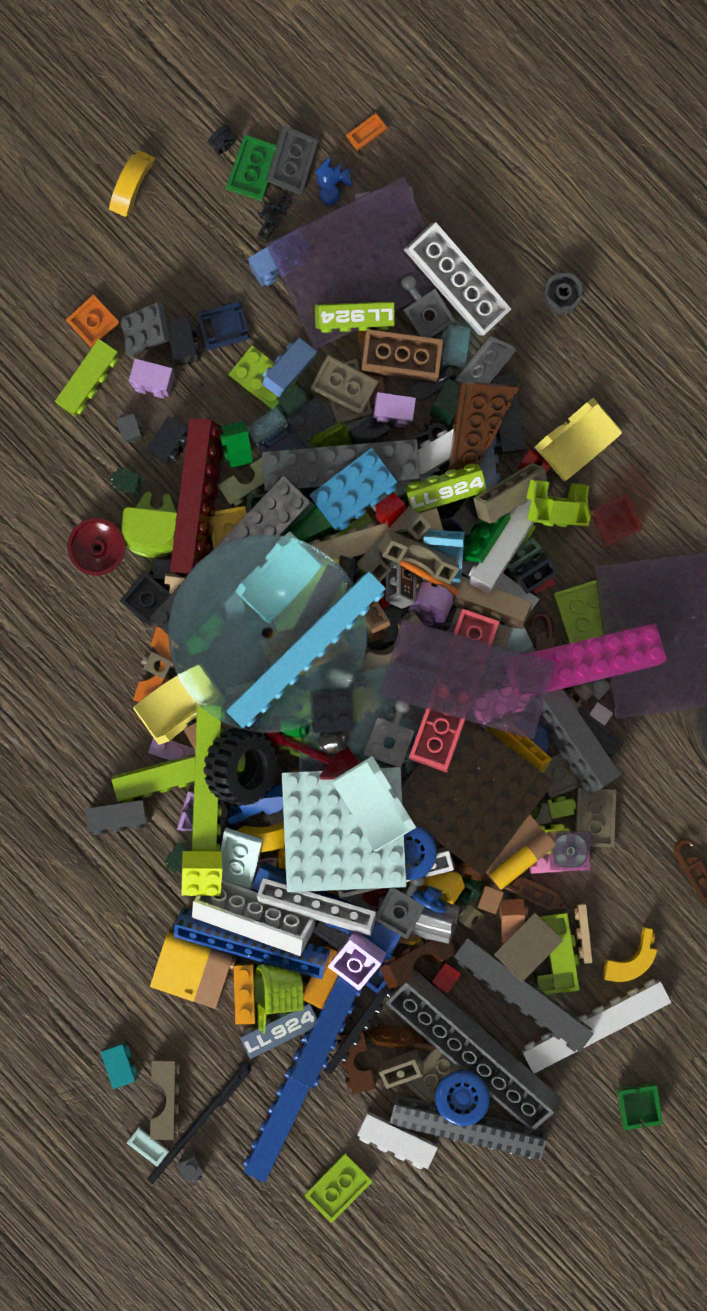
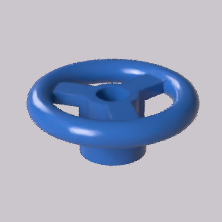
M429 886L426 892L416 890L412 894L418 903L430 910L439 913H445L448 910L447 905L440 900L443 893L432 886Z

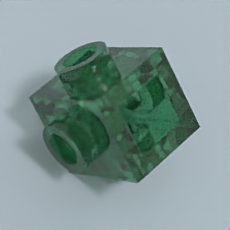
M466 874L464 877L461 876L465 887L458 896V899L469 905L474 898L478 900L484 891L481 889L484 882L473 880L471 875Z

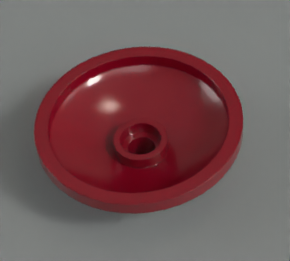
M91 518L79 523L72 530L67 543V551L71 562L78 570L88 575L100 576L112 572L121 563L125 554V540L119 528L112 522L101 518ZM96 545H101L99 552L95 551Z

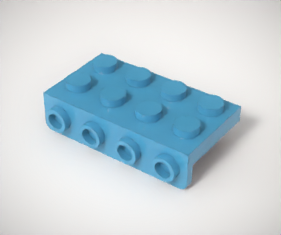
M371 448L311 493L310 497L333 528L342 531L350 525V520L354 517L356 519L360 518L366 513V508L370 505L374 507L379 503L383 495H390L396 491V486L399 483Z

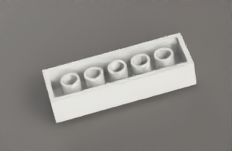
M436 222L431 223L403 249L478 335H485L511 310L508 304Z
M223 880L221 883V896H196L193 901V918L301 956L315 929V919L259 903L257 892Z

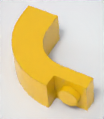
M140 150L135 155L132 154L115 186L109 210L127 217L134 207L137 192L145 175L154 165L155 157Z
M284 820L268 827L243 826L236 830L263 839L261 852L285 847Z
M642 926L639 948L630 959L625 961L605 959L602 978L608 981L624 982L633 980L646 972L653 963L657 953V949L650 947V944H653L655 939V933H652L653 929Z

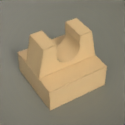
M165 573V584H170L169 594H172L178 588V585L185 581V575Z

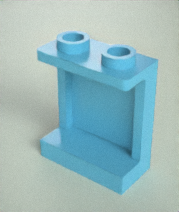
M428 529L424 534V545L456 558L460 569L451 584L460 583L465 532Z

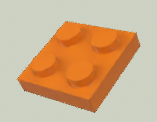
M94 294L66 319L67 323L91 349L98 339L102 341L120 324Z

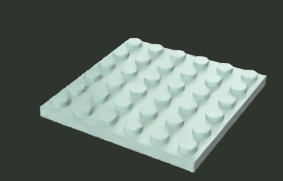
M401 767L380 768L402 804ZM322 771L282 773L287 892L406 887L404 835L382 849L374 851L356 819L333 785L332 781L334 779L321 780L319 775Z

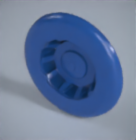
M415 825V829L404 835L406 880H415L425 876L434 866L437 857V847L433 837L428 831ZM416 838L421 841L419 844L415 842ZM421 845L424 846L425 851H421ZM421 854H425L423 860L420 859ZM419 861L420 864L415 866V862ZM411 864L412 868H406V865Z
M459 1070L446 1075L440 1081L435 1094V1102L439 1113L446 1121L457 1126H469L481 1120L486 1114L490 1103V1094L486 1083L480 1076L470 1071ZM461 1083V1086L456 1087L455 1084ZM464 1083L470 1084L469 1087L464 1086ZM451 1087L454 1088L453 1092H449ZM474 1087L476 1092H472L471 1088ZM447 1095L451 1096L450 1101H447ZM475 1095H478V1101L474 1100ZM452 1103L454 1105V1108L451 1109L449 1104ZM473 1103L476 1104L474 1109L471 1108ZM456 1109L461 1110V1113L455 1112ZM469 1109L470 1112L464 1113V1110Z

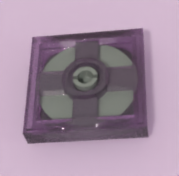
M550 830L556 838L554 842L556 846L550 850V870L590 871V831Z

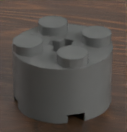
M566 272L553 275L547 281L542 298L545 306L551 312L561 316L573 312L582 299V283L578 277ZM565 291L566 295L561 296L560 292Z

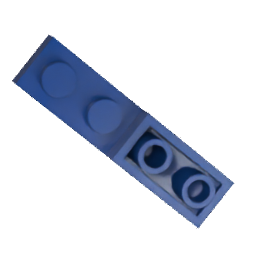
M282 785L272 786L271 790L266 792V796L259 799L257 803L246 806L236 804L230 807L227 818L229 823L232 825L242 822L247 817L261 813L262 810L267 815L281 811L283 809Z

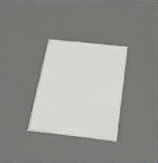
M597 702L589 715L603 725H606L613 712Z

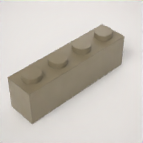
M531 463L473 498L478 518L488 523H493L503 515L512 512L518 506L525 504L529 500L526 497L530 480L547 481L545 468Z

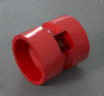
M531 448L517 469L521 470L534 463L544 467L545 473H547L551 466L544 458H540V453Z

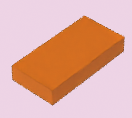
M375 113L346 134V137L356 151H359L386 131L388 127L379 115Z

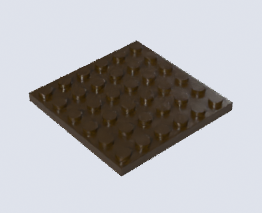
M467 716L448 772L446 773L419 763L402 785V805L415 825L424 828L431 834L433 839L480 875L484 876L554 781Z

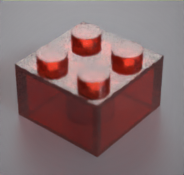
M627 494L590 512L606 547L644 529Z

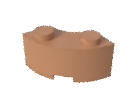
M524 899L500 901L501 947L525 923V918H528V907H524Z

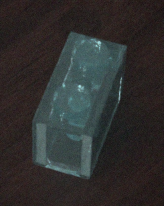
M448 324L447 330L443 329L442 340L445 341L444 349L442 348L441 352L442 366L449 365L455 368H465L471 328Z
M276 407L246 428L249 436L258 447L260 443H264L266 439L281 429H285L288 426V422L279 408Z

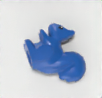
M330 157L315 172L317 174V182L322 188L319 190V198L326 205H333L340 199V190L336 186L339 181L349 187L352 185L351 170L344 168L340 171L341 163L333 167L330 164Z

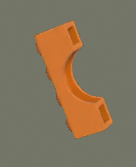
M156 627L151 646L156 649L160 656L172 661L170 667L173 668L176 657L173 655L175 649L179 650L180 645L176 644L160 627ZM160 661V667L158 672H161L165 669V664L163 661ZM166 674L164 679L155 675L149 680L140 681L133 700L140 702L152 691L169 681L170 675Z

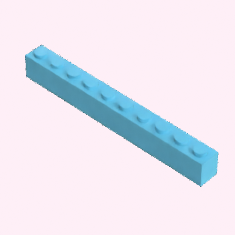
M367 571L226 709V712L242 728L246 725L250 727L257 720L255 716L260 711L264 713L271 706L269 702L274 697L276 699L280 698L285 692L284 688L288 684L293 685L299 679L298 674L302 670L306 672L314 664L312 660L316 656L319 658L323 656L328 650L326 647L331 642L333 644L342 637L340 633L345 628L349 630L356 623L354 619L359 614L363 616L369 611L370 607L368 605L374 600L376 602L385 595L383 591L386 588Z

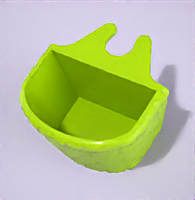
M145 492L135 508L127 507L123 510L121 533L125 540V546L131 552L148 558L167 557L172 555L177 519L175 507L171 496L164 494L163 506L159 509H154L150 505L152 494Z
M260 964L257 966L254 979L255 1006L257 1009L259 1031L265 1034L267 1014L304 1011L303 985L299 972L273 967L272 965Z

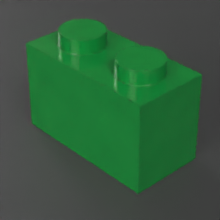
M244 421L221 426L223 434H220L222 446L225 445V450H222L224 460L229 461L231 468L253 463L248 430Z

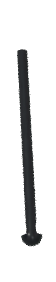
M240 1062L238 1064L239 1070L148 1177L147 1180L151 1184L157 1180L188 1141L197 1134L196 1130L208 1119L219 1104L222 1107L251 1073V1065L248 1062Z

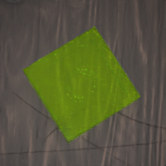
M343 421L309 439L312 448L354 445Z

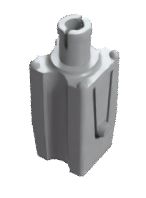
M381 895L377 904L378 910L384 898L386 897L385 895ZM445 901L443 902L448 908L445 913L435 912L425 907L411 934L449 944L457 927L460 907ZM397 907L395 909L397 916L404 917L405 911L403 908Z

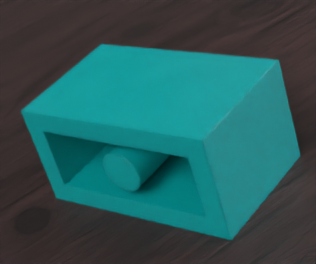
M125 1042L105 1048L100 1052L113 1089L136 1081V1076L139 1075L135 1064L132 1065L130 1059L132 1052L130 1047L125 1045Z

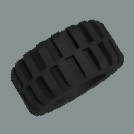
M231 728L222 732L220 737H216L213 740V745L209 746L207 750L209 752L208 756H205L204 760L206 762V767H204L205 781L209 785L208 788L211 793L218 799L243 806L257 803L259 799L264 798L266 792L271 790V784L276 779L275 773L278 771V765H276L278 757L274 753L276 750L274 745L271 744V740L260 732L242 728ZM245 754V768L241 777L237 779V765L242 755Z

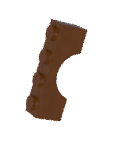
M423 939L413 944V949L406 948L399 952L400 956H392L384 960L385 964L380 966L379 969L388 988L400 986L413 978V966L418 957H424L432 964H435L455 955L457 952L451 940L448 944L430 939L424 941Z

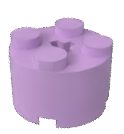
M422 582L416 591V603L410 605L409 612L413 610L418 617L423 619L422 621L426 625L432 626L433 623H444L454 603L452 593L440 585L433 587L431 582Z

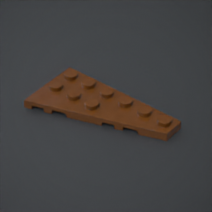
M461 381L448 471L462 469L468 464L479 465L482 463L487 448L490 447L503 422L502 419L506 411L509 410L512 404L511 401L515 393L517 394L520 388L518 385Z

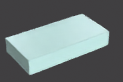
M140 1126L127 1142V1144L157 1167L170 1151L158 1140H150V1134Z

